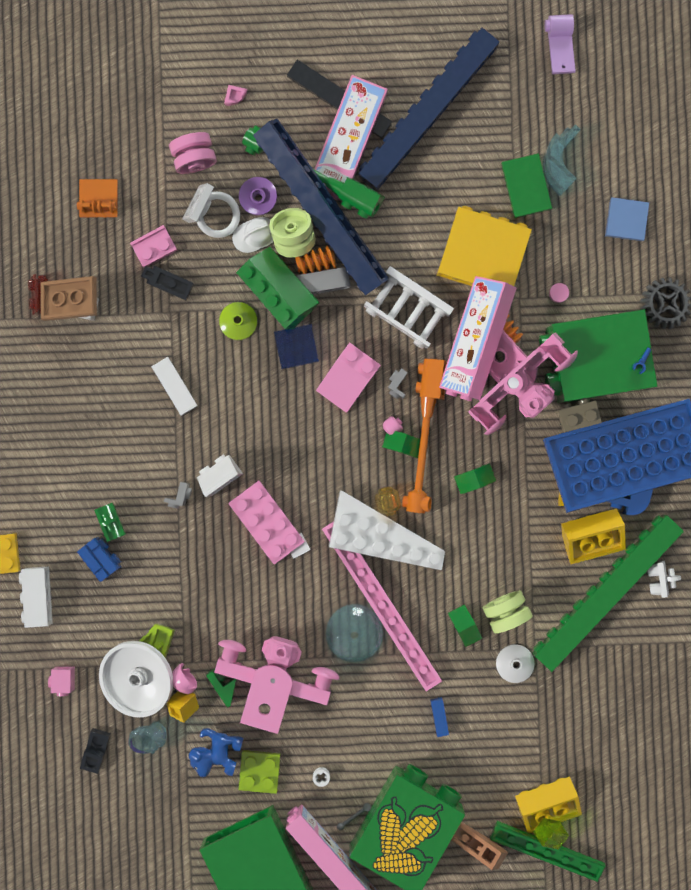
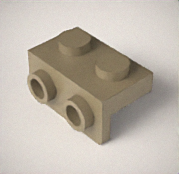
M588 398L578 401L579 405L573 407L571 403L561 405V410H557L556 415H559L563 433L602 423L597 402H590Z

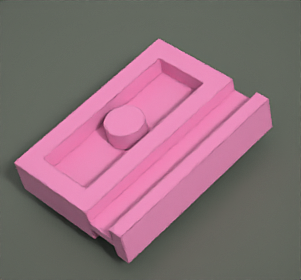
M164 225L130 243L143 268L178 251Z

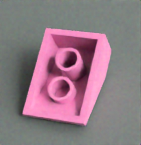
M349 342L316 391L347 413L381 365Z

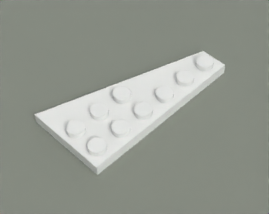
M340 490L329 542L330 548L442 570L444 550Z

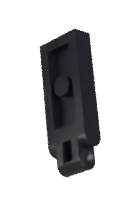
M145 266L141 274L142 278L147 279V284L187 301L194 286L193 282L157 266H153V268Z

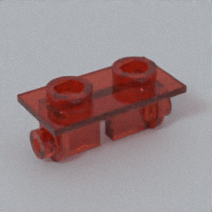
M34 274L28 280V290L32 294V298H29V310H32V315H35L38 311L41 314V282L48 281L46 275H39L38 279H36V274Z

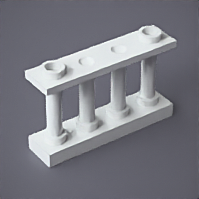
M390 266L386 271L389 279L373 304L367 301L364 304V307L367 308L366 312L373 317L379 316L414 340L413 343L419 348L423 349L425 347L428 349L431 343L426 341L441 317L445 315L449 317L454 308ZM399 284L403 287V293L387 315L378 308L392 287ZM414 294L419 298V303L403 326L394 319L409 296ZM430 305L435 308V314L419 336L410 329L424 308Z

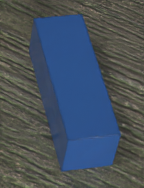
M442 697L430 699L437 737L448 736L449 731Z

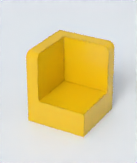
M177 691L166 703L170 716L183 723L199 709L194 693L184 694Z

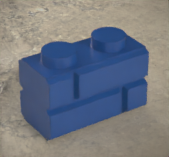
M96 537L79 549L77 553L99 582H102L121 568L119 564L121 561L115 553H110L107 549L109 545L103 538Z

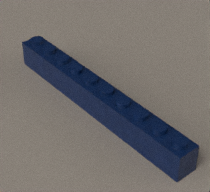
M483 27L478 32L474 31L468 39L470 42L467 46L463 45L458 50L456 59L454 61L450 60L444 67L445 72L435 77L432 82L433 86L429 90H424L420 96L421 100L417 105L414 103L407 112L409 113L408 116L398 121L395 126L397 129L393 133L389 132L383 140L384 144L381 148L377 147L372 152L370 161L368 163L365 161L360 166L359 178L377 192L497 50L499 41Z
M278 118L268 121L253 135L257 145L266 153L269 162L278 170L281 179L287 183L291 193L301 203L302 209L310 215L314 226L323 234L326 243L332 247L336 257L346 267L347 273L353 277L359 290L366 296L387 281L389 277Z

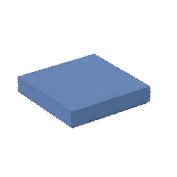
M611 197L605 236L644 241L649 202Z

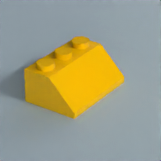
M617 508L561 523L562 537L570 565L626 550L625 524Z
M570 777L559 778L553 783L542 784L536 789L522 791L519 795L515 796L528 833L582 815L579 797Z

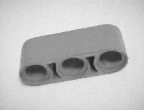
M346 268L297 275L299 280L313 295L351 287Z

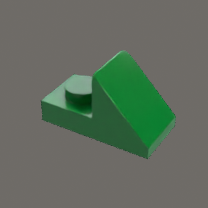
M214 668L206 674V677L228 708L233 701L237 679L233 678L225 684L223 682L225 681L224 676L214 673Z

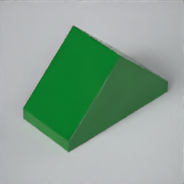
M395 431L392 435L386 433L382 447L418 458L420 439Z
M490 463L454 476L460 494L482 488L496 481Z
M465 604L448 612L465 647L482 639Z

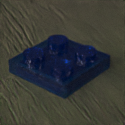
M311 324L299 326L295 329L274 332L282 370L319 362Z

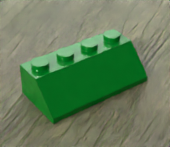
M271 247L248 259L236 272L284 329H295L320 303Z

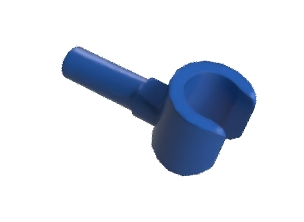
M647 348L639 362H635L632 366L633 370H635L638 364L642 366L639 374L644 373L646 370L645 362L651 352L650 348Z

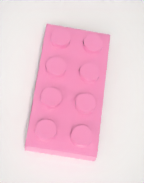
M260 480L228 503L274 565L305 542Z

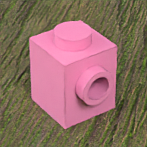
M54 667L51 669V676L48 678V687L51 688V693H57V696H68L69 693L75 690V667Z

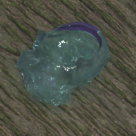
M159 721L152 722L150 726L138 727L129 734L128 745L136 753L155 754L158 748L163 747L166 743V728Z

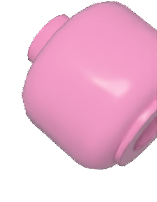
M391 416L383 423V429L389 435H392L395 431L402 432L403 427L401 424L403 422L399 418L395 419Z

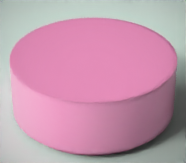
M562 283L553 285L549 290V297L555 303H562L569 296L568 287Z

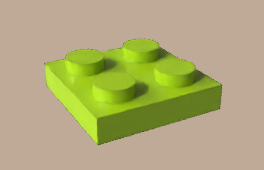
M242 750L238 790L277 794L281 753Z

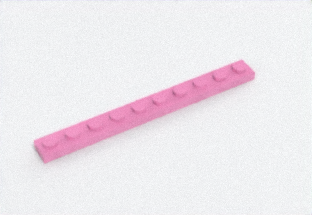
M333 522L322 528L329 541ZM335 549L425 691L442 682L362 555Z

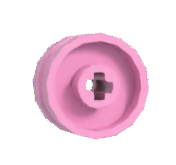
M190 133L170 142L171 154L173 157H176L173 162L177 173H195L215 165L217 160L214 150L210 149L212 142L209 133Z

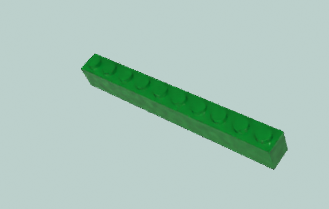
M658 515L651 522L652 526L639 534V540L626 548V554L622 558L618 557L612 563V569L609 572L605 571L599 577L600 581L596 586L592 585L586 591L587 595L582 600L579 599L573 605L574 609L569 614L566 613L559 620L561 623L556 628L552 627L547 632L546 636L548 637L543 642L539 641L534 646L532 654L551 672L684 532L668 515Z

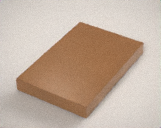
M90 276L41 282V320L51 321L97 316L96 277Z

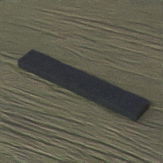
M297 59L288 72L287 77L338 110L345 90ZM379 113L372 133L382 139L391 126L392 121Z

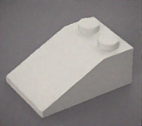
M223 454L215 460L216 464L211 468L206 466L199 471L200 476L197 479L205 497L213 496L243 474L230 455L225 457Z

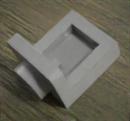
M402 368L399 372L395 370L389 379L392 381L388 386L389 394L397 400L399 398L404 399L406 396L397 389L408 373Z
M180 482L176 500L164 498V502L168 503V507L179 509V506H185L186 499H190L192 488H189L190 483Z

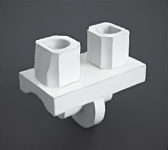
M665 560L653 564L648 569L649 577L659 576L660 583H650V592L652 595H661L662 598L669 595L668 581H670V588H676V581L681 580L680 575H675L674 568L668 569L669 576H667Z

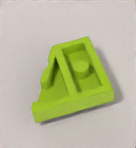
M155 624L139 641L153 646L166 658L175 630Z

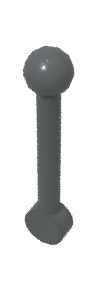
M365 803L361 810L343 823H338L337 829L343 830L345 825L364 811H370L371 805Z

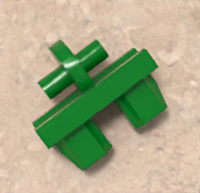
M113 503L94 510L107 542L126 535Z

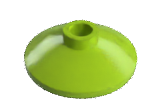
M231 303L220 314V328L231 339H246L254 333L257 327L256 313L246 303ZM236 317L241 318V322L238 324L234 322Z

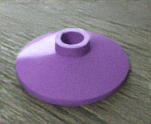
M253 177L245 181L241 186L239 201L243 209L248 213L264 215L275 206L277 192L274 185L268 179ZM256 195H261L262 199L257 201L255 197Z

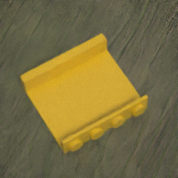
M468 206L458 207L436 276L469 286L473 285L475 276L506 282L514 286L532 229L527 228L528 226L523 223H510V220L504 217H499L498 219L491 217L490 213L484 211L480 213L475 212Z

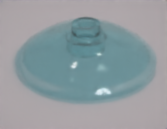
M358 604L346 605L339 608L330 617L326 627V640L331 651L340 659L348 662H361L372 657L380 648L383 639L382 624L378 616L368 607ZM357 632L358 637L352 638L351 633Z

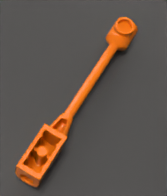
M424 359V362L418 365V374H422V380L416 383V393H420L423 421L415 489L408 492V496H404L402 506L407 507L406 511L425 513L431 510L432 498L427 496L422 487L430 418H432L436 400H444L445 389L439 388L447 365L445 360Z

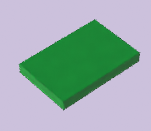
M539 153L501 163L514 219L552 209Z

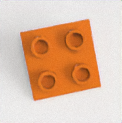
M79 179V202H77L79 217H118V179Z

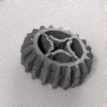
M670 277L666 281L664 278H660L659 282L653 281L652 285L646 287L647 291L642 293L645 298H642L640 302L645 305L640 307V310H646V317H650L647 322L655 321L654 327H658L660 324L661 329H666L667 326L669 329H672L674 325L678 327L681 325V321L685 322L687 320L686 316L691 314L688 310L691 308V304L688 303V301H691V297H687L690 290H683L685 287L684 283L678 286V279L672 283V278ZM668 289L673 291V293L670 295H665L664 293H660L658 290ZM653 297H655L654 300L657 302L656 310L653 307ZM677 297L679 298V301H680V309H679V307L676 305V299H677ZM670 299V300L668 301V302H669V304H668L669 306L663 308V307L665 306V305H664L665 302H663V301H666V300ZM665 311L673 314L675 317L664 318L660 314Z

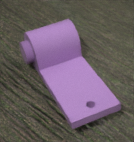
M573 14L551 15L548 17V20H545L544 27L545 32H548L552 74L575 73L572 42L574 31Z

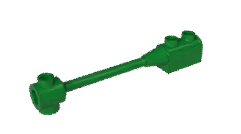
M256 125L246 131L242 140V144L246 146L245 151L254 156L256 152L258 154L264 152L257 145L256 139L253 136L261 128ZM313 169L322 183L342 200V206L350 210L352 207L358 209L357 214L365 219H368L369 216L374 217L377 214L385 196L352 178L347 177L344 183L335 178L327 177Z

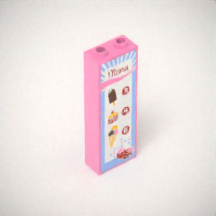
M354 75L351 76L315 170L344 183L347 177L354 179L386 99L387 88ZM326 187L335 200L340 201L339 197Z
M475 276L439 388L446 390L445 394L457 397V394H461V399L470 402L472 398L481 399L517 289L516 287L506 282Z
M302 804L298 808L295 806L288 812L287 831L339 890H377Z

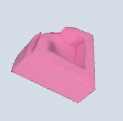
M228 85L224 104L231 106L240 103L245 98L247 89Z

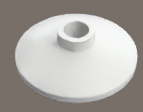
M518 644L508 645L499 652L496 659V668L500 676L506 681L520 683L531 676L534 670V658L526 647ZM516 661L520 663L518 668L513 667V663Z

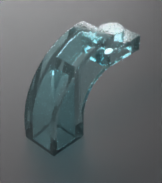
M574 125L571 129L567 127L560 136L556 133L544 153L543 171L550 187L559 196L577 179L565 167L562 158L564 148L581 130L577 125Z

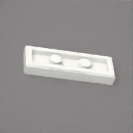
M169 357L151 366L181 416L198 406Z

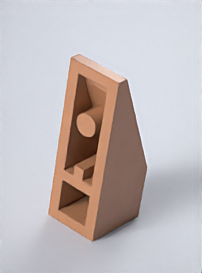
M462 822L451 839L491 870L499 869L508 854V851Z

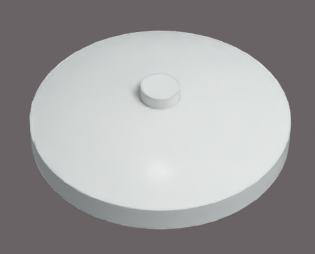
M140 641L123 642L112 648L101 662L99 682L102 692L108 702L121 713L132 717H147L157 713L169 701L173 691L172 670L166 658L153 646Z

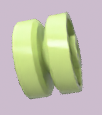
M288 208L278 212L271 219L269 227L276 251L280 255L299 257L308 253L314 247L316 238L310 215L305 210Z
M522 591L508 593L483 606L486 617L494 618L490 622V626L495 634L513 629L533 617L528 606H521L525 602Z

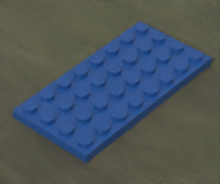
M690 398L544 438L543 442L566 513L691 479Z

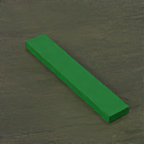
M500 821L496 822L490 835L491 841L596 882L599 881L606 867L602 861Z

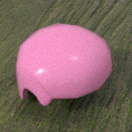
M181 663L172 672L173 687L184 694L193 693L197 688V681L190 673V669H183L184 664Z

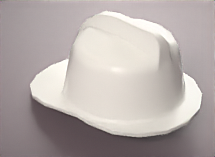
M258 217L239 225L233 232L234 246L241 252L250 253L273 243L269 227L271 220L265 217Z

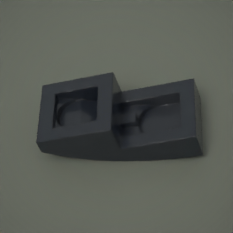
M92 728L80 769L99 774L111 733Z

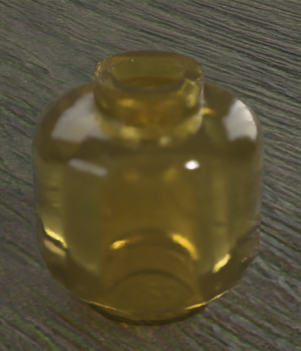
M383 487L378 490L374 497L377 511L385 514V516L395 515L396 511L401 508L399 492L393 489V487Z

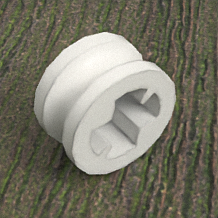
M319 767L313 773V782L319 787L326 786L330 781V773L326 768ZM325 773L326 780L321 779L318 781V776L316 775Z

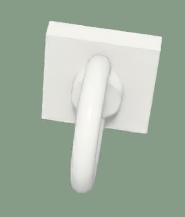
M208 183L199 185L182 220L188 223L197 222L199 228L210 237L223 238L232 234L240 221V209L237 202L224 192H212L214 187ZM215 199L227 202L232 209V221L223 230L211 229L203 219L211 205V201Z

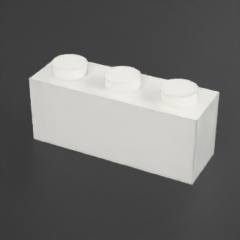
M49 566L21 569L19 583L22 584L20 602L23 604L24 610L21 613L22 623H24L25 628L43 627L53 624Z

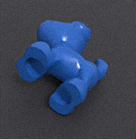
M204 728L200 732V737L209 736L212 740L211 748H192L189 753L190 765L196 770L199 777L208 776L213 765H222L225 768V774L233 777L237 762L228 758V747L232 745L235 751L240 752L244 738L227 736V734L215 732L210 728Z

